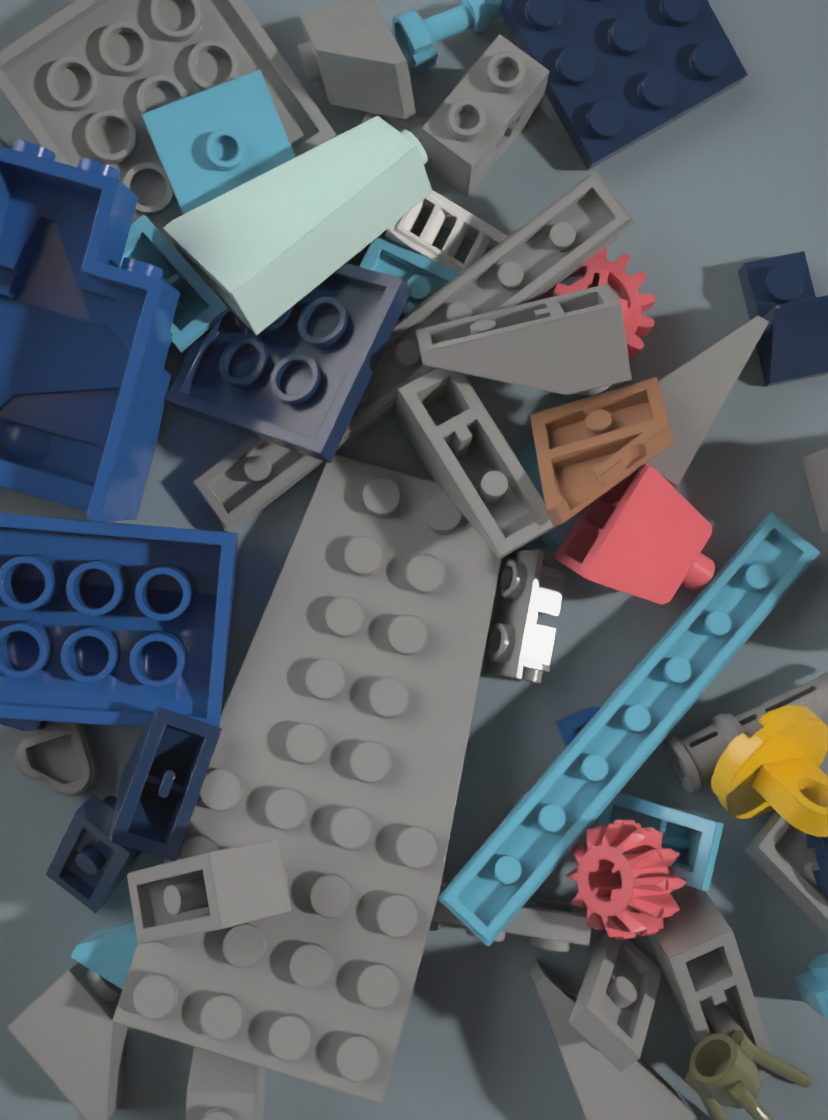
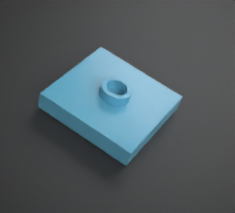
M261 70L141 114L183 215L296 157Z

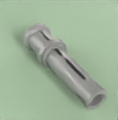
M828 672L735 717L729 713L726 715L720 713L711 718V726L682 740L674 736L666 739L663 742L665 755L675 776L684 789L690 794L701 789V781L713 776L717 761L729 743L743 731L751 738L757 731L762 729L764 726L757 720L762 718L761 716L768 711L786 705L807 706L820 719L828 716Z

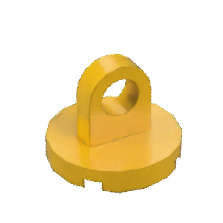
M786 705L768 711L761 716L762 718L757 720L764 726L762 729L757 731L751 738L743 731L729 743L717 761L711 781L712 792L718 797L716 799L725 810L736 819H753L775 810L784 820L798 830L817 837H828V776L819 768L828 751V726L807 706Z

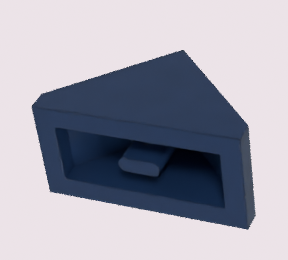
M156 707L123 770L107 841L167 860L176 861L222 728Z

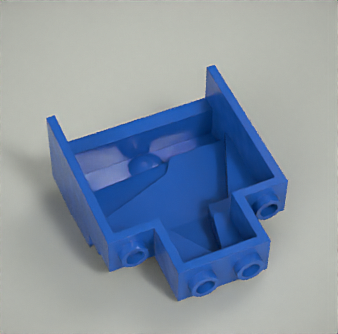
M15 139L12 149L0 146V487L86 511V519L96 522L136 520L156 449L165 405L164 399L167 395L171 374L166 371L164 365L173 336L170 330L180 292L164 280H161L164 272L163 269L149 263L124 257L121 268H119L138 196L119 180L120 171L104 163L86 158H80L78 167L55 161L56 154L51 150L28 141Z

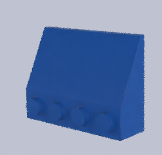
M0 513V718L146 727L155 708L160 707L220 728L239 533Z

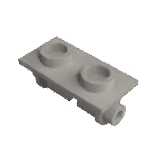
M544 550L513 551L508 554L507 562H505L500 570L497 582V589L500 595L497 617L486 640V654L489 659L487 674L541 683L543 671H550L556 628L536 624L538 613L559 616L567 572L561 570L562 563L554 559V556L544 555Z

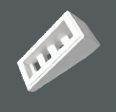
M433 190L429 196L390 226L385 234L386 238L459 273H462L479 260L487 247L493 249L509 237ZM419 215L428 219L420 237L410 232ZM444 226L452 231L443 249L440 250L433 246V243L441 227ZM464 237H468L475 242L465 262L462 263L454 257Z

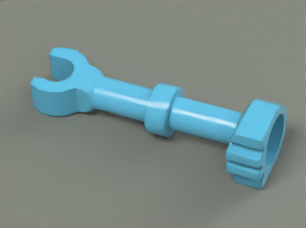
M461 0V5L422 19L414 10L394 16L392 19L394 38L407 60L410 76L412 77L427 71L430 67L436 65L438 53L435 49V42L469 30L472 34L487 30L490 27V21L502 17L499 12L502 0Z

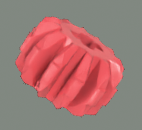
M615 820L614 823L596 825L592 829H587V842L580 843L578 846L571 848L579 866L565 876L578 884L579 892L571 904L580 908H587V927H593L597 930L606 929L609 937H615L619 940L635 938L637 934L639 936L653 935L660 929H664L663 918L672 917L674 913L681 910L671 891L680 889L687 882L676 875H672L671 865L680 853L673 851L671 848L662 849V831H657L653 827L642 828L641 824L635 823L634 820Z

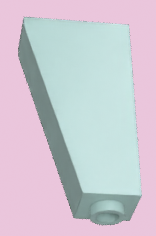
M376 116L172 220L163 229L181 256L249 329L258 335L432 193L424 164L428 161L427 154L419 140L408 130L399 132L379 116Z

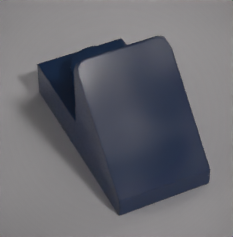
M801 251L744 263L739 269L738 274L749 319L752 320L756 316H760L769 321L756 344L766 387L827 374L828 295L815 296L805 252Z
M92 794L75 812L46 872L50 879L95 914L102 908L143 854L141 851L107 841L117 800L115 796L111 795L101 800Z

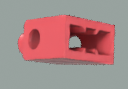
M646 464L582 509L553 557L589 581L660 605L670 602L680 585L692 592L702 590L709 584L715 571L713 560L701 553L712 535V525L657 470Z

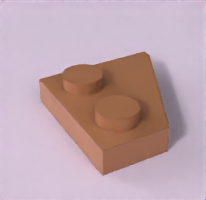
M657 377L530 415L545 507L552 525H560L569 520L675 442Z

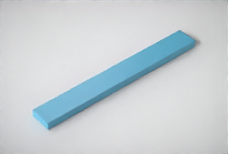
M770 512L449 882L437 899L489 947L821 552L775 514Z

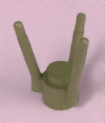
M741 1030L735 1031L731 1037L726 1034L717 1033L701 1040L692 1052L689 1064L690 1070L685 1076L687 1083L699 1094L711 1120H728L721 1105L737 1109L744 1108L753 1120H774L756 1099L759 1095L761 1084L759 1071L755 1063L802 1087L811 1086L812 1079L808 1074L798 1070L795 1066L754 1045Z

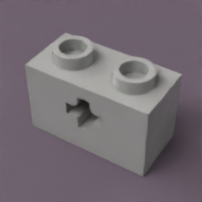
M499 34L422 127L421 145L428 158L425 165L468 197L540 110L550 71Z

